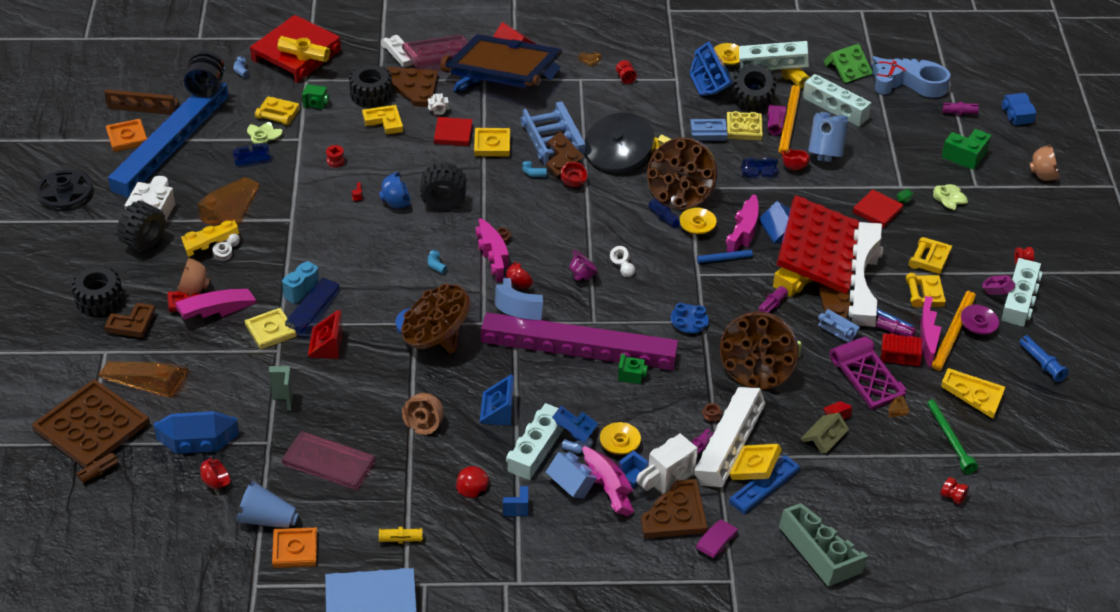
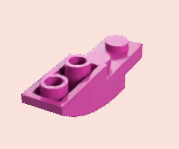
M754 194L749 200L745 201L742 210H739L735 216L737 224L732 235L729 234L726 239L727 252H736L741 245L748 247L755 235L759 207L757 196Z
M478 219L479 226L475 227L476 238H480L478 239L479 250H482L483 256L488 257L489 262L493 263L491 264V274L495 275L496 282H503L504 268H509L507 247L499 233L488 222Z
M584 446L582 448L585 455L584 460L592 469V474L597 477L595 482L604 485V489L612 501L611 507L613 510L627 517L634 513L627 496L633 489L625 474L610 458Z

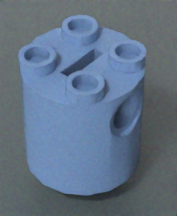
M820 112L814 115L808 151L818 154V160L831 162L832 156H843L849 121L847 116L837 115L830 117V113Z

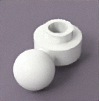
M232 234L225 242L216 243L213 247L214 258L219 261L230 259L232 247L238 245L240 241L239 235Z
M623 246L614 247L610 252L612 262L617 266H621L620 272L624 277H632L635 274V267L633 264L628 263L630 259L628 250ZM624 255L622 259H618V257Z

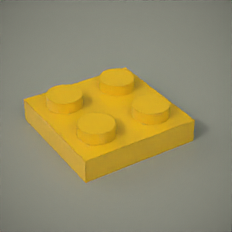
M475 128L474 156H510V128Z
M780 445L743 446L729 473L731 479H769L782 451Z

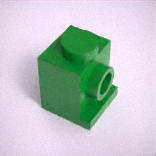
M306 85L302 93L303 108L314 107L324 109L326 104H329L330 95L327 94V87Z
M621 354L618 367V381L641 385L642 378L647 376L648 365H644L645 360L625 357V354Z

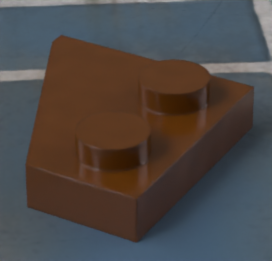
M819 285L818 295L821 296L824 314L829 309L847 319L849 306L853 304V302H850V293L845 294Z

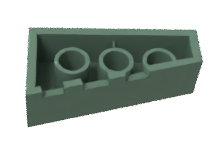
M802 503L783 510L778 527L828 587L863 573L868 559L867 554L863 551L859 553L855 550L853 543L849 540L844 541L836 535L837 531L822 524V519Z

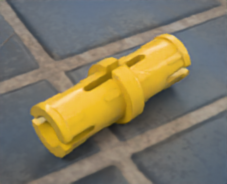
M398 527V529H379V543L398 542V544H403V542H422V528L403 529V527Z

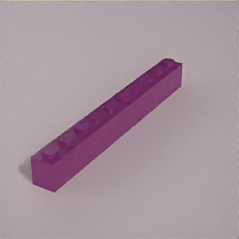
M487 312L481 327V342L613 362H620L621 354H625V357L644 359V365H648V367L674 370L677 356L678 340L523 319Z

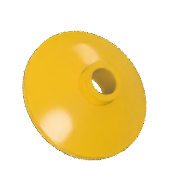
M723 43L714 47L725 65L740 63L738 45Z
M691 208L681 214L680 225L690 233L705 234L715 228L716 217L709 210Z
M611 423L604 427L600 433L601 445L613 454H629L635 451L641 442L639 431L628 423Z

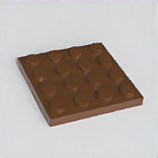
M93 379L32 424V428L36 433L86 468L92 464V461L97 462L110 454L148 425L150 420L147 415L96 379Z

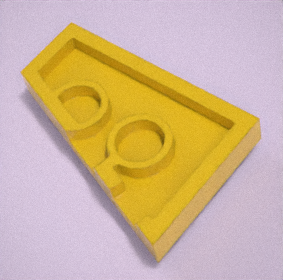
M235 220L224 221L221 225L215 227L208 226L202 231L188 232L181 239L189 257L194 255L193 251L201 248L205 250L214 241L217 243L227 240L230 235L240 233Z
M949 368L941 387L994 419L1005 391L1004 386Z

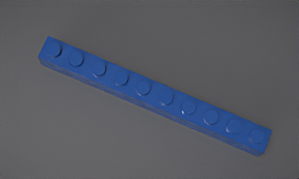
M221 82L218 93L212 97L200 98L191 95L145 142L108 177L110 191L129 198L138 182L144 183L229 97L227 83Z

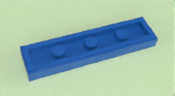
M784 455L776 462L769 479H753L730 497L729 503L745 515L797 474L801 466Z

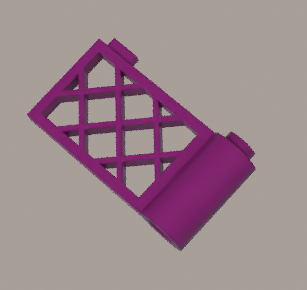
M868 337L856 339L830 350L832 363L842 369L871 410L905 397L907 389L901 381L897 382L874 352V343ZM872 359L876 366L864 364V361ZM855 366L860 368L859 373L850 371L848 367ZM862 369L874 372L873 376L861 374ZM875 374L884 375L887 378L886 381L874 378ZM859 379L871 382L870 387L861 385ZM872 384L884 386L883 391L873 389ZM886 387L895 389L897 393L890 394L885 392ZM870 393L881 396V399L873 402L869 395Z

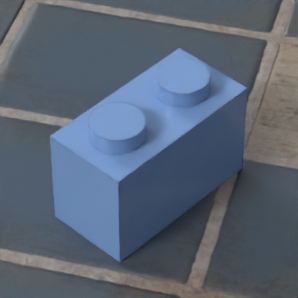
M558 452L546 473L572 497L585 498L597 477L592 474L590 467L578 461L579 458L571 452Z

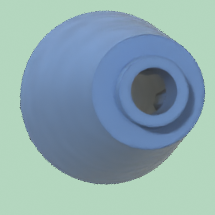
M251 481V485H248L240 504L243 512L242 514H237L236 521L245 524L289 529L291 525L295 526L299 514L296 513L295 507L256 482Z

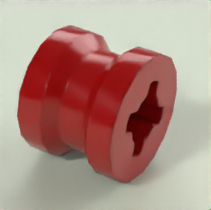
M338 145L329 146L326 149L327 164L330 167L342 166L344 164V149Z
M1015 248V264L1017 265L1018 258L1034 262L1033 248Z

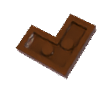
M561 131L547 141V145L554 151L556 156L546 162L545 167L556 178L561 176V169L567 162L579 163L584 158L581 152Z
M136 303L130 316L111 313L104 327L105 332L143 338L155 313V305Z

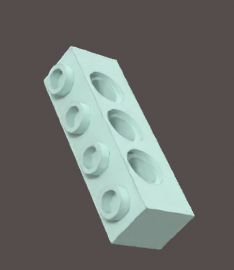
M807 41L739 46L740 68L742 69L744 65L749 66L750 63L754 65L758 63L762 67L765 65L767 70L809 67Z
M816 74L805 81L804 99L835 115L847 116V120L857 126H861L869 119L870 101Z
M1018 258L1012 279L1015 282V287L1008 293L1001 321L1024 327L1026 319L1030 320L1033 309L1029 307L1034 306L1036 296L1032 295H1037L1039 284L1036 282L1040 283L1043 273L1039 271L1041 263Z
M545 403L542 409L536 412L533 422L527 425L525 434L518 438L516 447L507 455L508 472L528 480L532 478L564 430L552 418L559 408Z

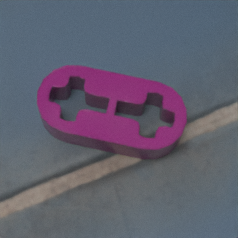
M1008 275L992 276L983 282L982 287L989 295L1007 294L1014 289L1015 282Z

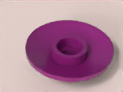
M969 305L961 312L963 325L974 333L982 335L991 334L999 326L997 315L985 306Z

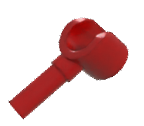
M357 182L356 190L351 191L353 201L363 200L361 182Z

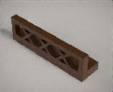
M106 89L104 92L107 109L172 115L179 107V99H174L172 95Z

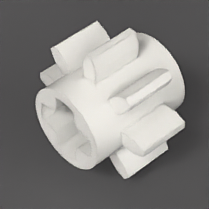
M442 93L433 94L431 99H428L429 111L433 110L434 115L444 114L446 110H449L448 97L444 98Z

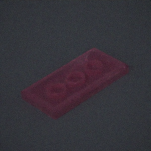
M460 34L402 43V49L413 64L418 67L441 63L445 55L455 59L470 44Z
M303 431L299 433L282 458V464L353 489L358 488L375 461L374 455Z

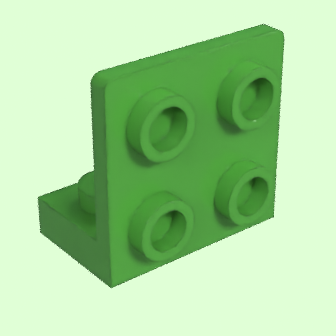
M859 44L832 52L823 60L826 66H836L843 83L872 74V70Z

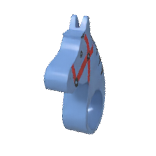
M872 56L874 63H871V66L873 67V75L876 77L875 91L879 94H889L892 88L900 85H906L926 97H941L948 92L950 72L937 63L921 59H883Z

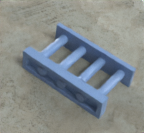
M557 102L556 110L552 113L530 117L526 109H523L521 125L526 128L537 150L539 160L542 159L544 165L548 162V156L556 154L551 148L547 149L545 146L547 141L553 136L541 138L540 134L556 130L564 131V135L585 158V142L563 102ZM552 119L559 122L541 127H535L534 123Z

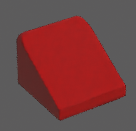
M841 401L823 408L827 415L839 413L843 419L851 417L852 406Z

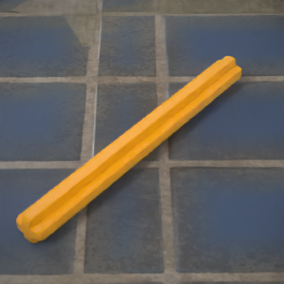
M799 85L791 87L779 146L780 154H782L783 150L786 153L789 150L800 94Z
M967 291L932 362L933 369L942 370L963 325L961 312L965 307L973 304L976 296L974 292Z

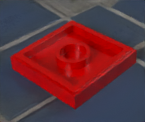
M438 117L434 144L469 146L472 119Z
M872 189L853 207V213L872 223L882 224V228H884L903 209V204Z

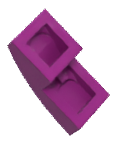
M720 519L700 539L696 548L715 558L724 551L726 543L736 537L739 529Z

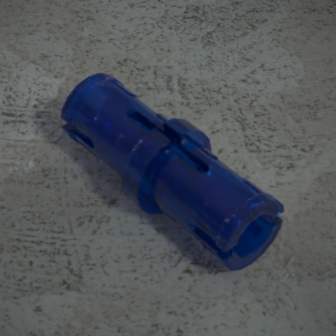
M656 198L649 202L648 207L658 214V218L664 219L673 228L680 224V218L672 213L668 206H664Z

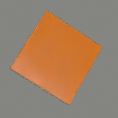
M141 119L106 126L113 152L139 147L147 140Z
M317 527L274 529L273 568L316 566Z

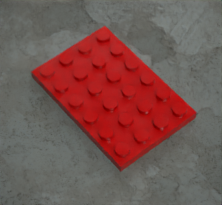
M795 195L792 200L776 265L847 294L853 273L852 261L856 258V256H853L854 244L857 245V241H854L855 229H859V221Z

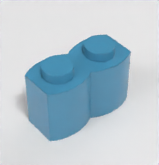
M306 261L300 264L295 272L286 275L282 280L284 299L296 304L302 301L307 293L314 291L320 284L318 266Z

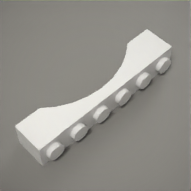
M859 222V229H855L854 241L858 242L853 247V256L857 257L856 260L852 261V271H855V275L851 276V286H854V290H850V302H853V306H849V317H852V323L857 326L875 327L877 299L867 287L864 270L873 255L880 250L882 224Z

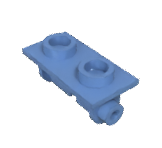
M827 309L825 314L821 313L818 317V320H820L818 326L846 342L853 341L860 328Z

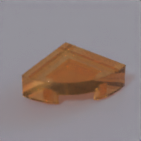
M586 52L578 55V60L589 66H592L601 59V54L593 52V54H585Z
M903 395L896 397L888 409L889 417L908 415L909 408Z

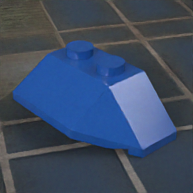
M710 41L695 50L690 76L700 96L717 94L733 85V80L724 62Z
M215 411L171 414L154 423L156 440L176 454L219 451L239 435L237 418Z

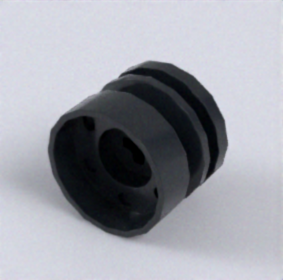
M209 51L194 53L190 57L183 80L187 91L200 98H209L217 94L225 71L223 60L215 53Z

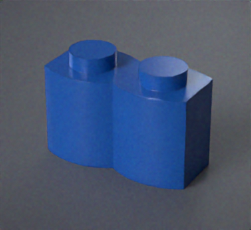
M1026 93L1004 96L1002 109L1006 111L1008 120L1013 125L1035 122L1036 110L1033 104L1030 103Z

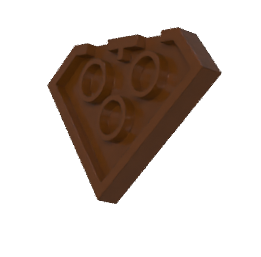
M387 67L392 75V86L396 89L397 93L402 97H407L413 106L428 107V99H431L435 92L438 70Z
M697 479L675 481L671 485V489L666 494L663 493L654 503L653 507L641 516L643 538L704 534L707 532Z

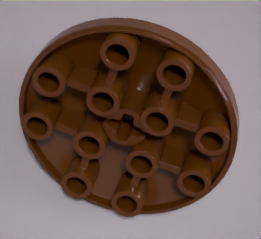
M679 137L666 141L658 147L650 159L647 170L649 188L654 197L666 206L669 205L663 202L674 204L676 207H669L677 210L695 208L706 201L714 190L717 181L715 158L711 151L697 140Z
M447 283L433 290H426L422 297L403 316L404 321L401 332L405 342L416 349H425L440 343L449 354L455 352L460 325L465 320L470 308L468 293L459 285H448Z
M755 311L738 316L727 326L720 342V356L725 369L733 379L746 387L765 390L779 386L791 376L798 363L799 346L794 332L786 322L773 314Z

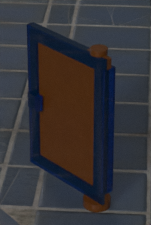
M476 34L453 58L448 55L443 56L440 67L442 72L449 73L451 71V74L526 88L527 85L538 86L540 84V76L562 54V49L525 43L520 40H508Z

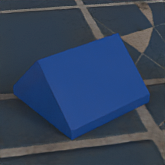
M776 201L759 218L760 224L774 244L782 242L790 208L779 201Z
M512 374L483 392L480 422L482 424L511 425L514 400V376Z

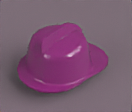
M577 250L572 251L574 257L569 268L574 273L573 278L577 281L580 279L588 281L596 273L599 274L596 266L590 259Z

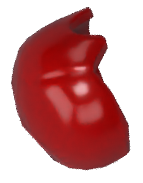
M790 149L788 153L784 150L782 151L783 164L789 170H801L809 164L810 158L805 151Z
M567 162L561 169V180L571 188L580 187L587 180V170L580 163Z
M515 261L508 268L506 278H511V286L515 289L526 290L533 284L532 278L525 270L521 269V264H516L517 262Z
M210 458L201 464L200 476L209 488L218 490L230 484L229 474L219 460Z
M469 466L460 471L457 477L456 488L465 497L476 498L481 491H486L489 477L486 471L480 467Z

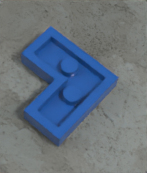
M562 405L552 416L558 426L566 428L575 439L583 442L588 439L598 425L596 421L583 411L577 418Z

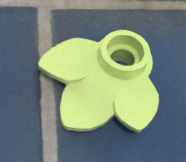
M270 122L260 127L250 124L247 133L251 136V141L254 144L263 145L269 140L279 138L282 135V129H273Z
M938 185L933 190L934 198L942 202L949 209L955 210L956 204L968 203L966 196L960 192L961 189L955 185Z

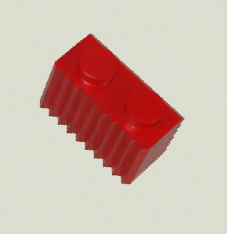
M883 334L880 355L882 362L920 366L922 358L921 337Z

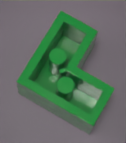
M975 129L967 138L952 132L945 140L942 158L974 170L988 152L991 134Z

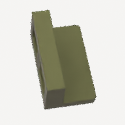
M839 413L825 415L801 437L802 442L813 440L821 454L827 453L849 428Z

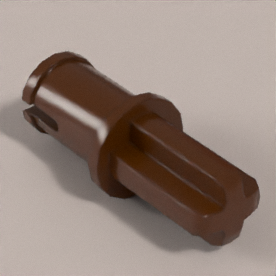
M111 453L97 462L92 461L90 466L76 472L77 477L82 484H85V482L97 475L101 476L102 472L118 464V459Z

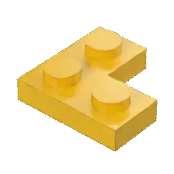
M396 105L362 110L365 126L383 124L386 134L403 132V125Z

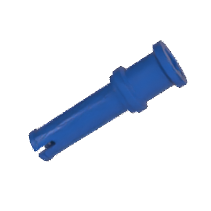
M1026 335L1023 337L1027 340L1026 342L1021 338L1019 344L1042 364V369L1045 372H1049L1055 382H1061L1067 377L1069 373L1068 368L1062 367L1056 357L1049 356L1030 336Z

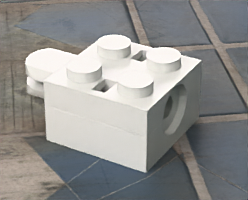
M164 176L154 177L150 184L138 182L124 207L126 210L128 205L141 200L162 210L163 214H165V220H167L175 205L173 188L169 187L168 179Z
M682 434L668 439L665 444L651 451L649 467L638 474L636 482L646 491L655 487L662 494H666L675 481L688 480L695 475L697 447Z

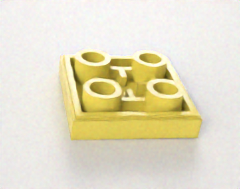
M727 112V139L762 140V114L756 112Z

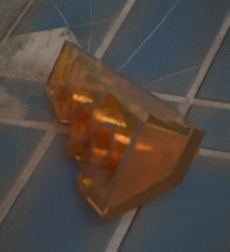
M243 177L209 193L198 203L200 220L214 227L221 225L224 221L235 220L238 226L242 221L244 212L248 209L250 200L253 199L259 188V183Z
M108 361L98 376L170 398L189 369L173 363Z

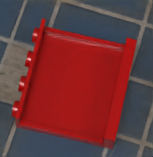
M296 15L250 46L252 61L257 63L264 58L294 73L296 83L324 62L314 59L302 61L297 58V55L278 50L277 45L281 36L295 40L307 38L311 41V44L330 48L329 59L341 50L340 36Z

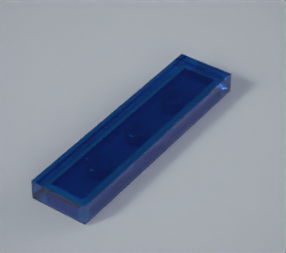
M322 277L285 321V326L303 333L339 290V283Z

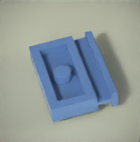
M725 119L690 120L692 139L697 141H727L728 135Z

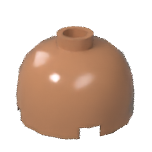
M1047 145L1036 150L1033 154V162L1029 163L1031 172L1036 173L1037 177L1043 181L1060 179L1052 146Z
M188 258L177 291L188 293V296H191L194 293H200L202 289L206 290L210 279L206 278L207 270L205 266L196 260Z
M419 393L412 396L402 409V418L407 427L411 426L416 430L414 431L415 433L422 435L434 432L440 426L444 417L441 401L436 396L428 393Z

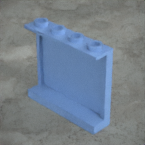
M414 568L325 574L326 612H416Z

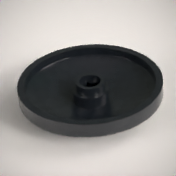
M626 112L615 113L603 117L589 129L584 141L585 152L589 162L598 170L613 174L625 173L641 166L650 157L654 149L655 137L652 127L641 116Z

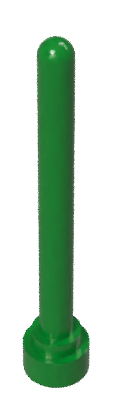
M932 399L929 400V408L961 459L960 468L963 473H974L978 469L976 460L967 455L936 402Z

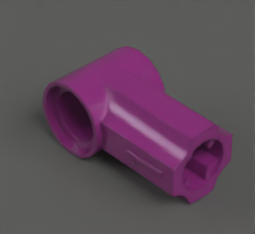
M769 105L767 131L773 136H778V134L782 133L786 106Z

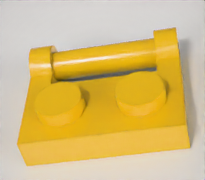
M268 96L261 107L256 109L255 118L274 120L288 126L300 110L299 103Z
M922 237L908 265L912 269L921 268L941 274L952 246ZM929 248L926 259H921L924 250Z
M915 273L906 275V282L909 284L912 296L910 301L913 307H923L925 296L933 297L931 307H945L946 301L939 275H916ZM917 285H921L923 298L919 296Z

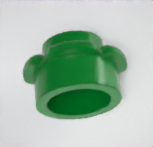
M909 188L899 192L896 195L897 201H902L903 204L912 199L911 195L914 192H911Z

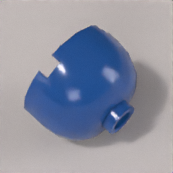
M399 171L390 174L383 180L381 184L382 191L379 192L382 202L386 201L390 207L396 209L411 205L408 201L411 200L405 182L400 181L402 175Z

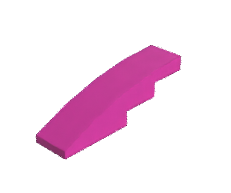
M249 289L214 291L175 302L176 308L184 320L198 314L205 318L218 312L222 317L257 303Z
M925 296L920 322V337L922 338V350L927 365L932 367L941 327L935 325L937 312L930 311L933 297Z

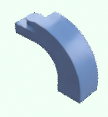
M503 278V285H496L494 303L500 311L523 319H542V295L526 294L514 290L511 287V278Z

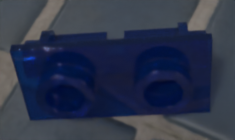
M265 143L252 145V150H249V146L236 147L232 153L236 166L271 160L269 145Z
M752 157L742 159V175L758 176V170H761L762 176H774V174H778V167H776L778 159L771 157L764 159Z

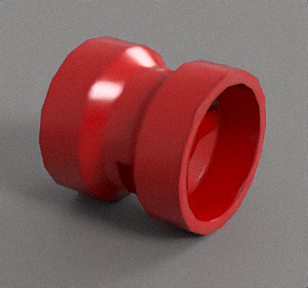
M624 60L617 64L616 72L624 84H630L636 80L637 73L629 61Z
M949 477L944 483L940 495L945 498L950 497L953 499V502L960 505L968 493L969 486L963 483L959 484L956 479Z

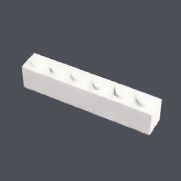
M738 387L735 395L732 396L728 408L717 425V429L710 438L708 446L703 451L699 463L695 466L694 473L700 486L723 487L765 405L760 388Z

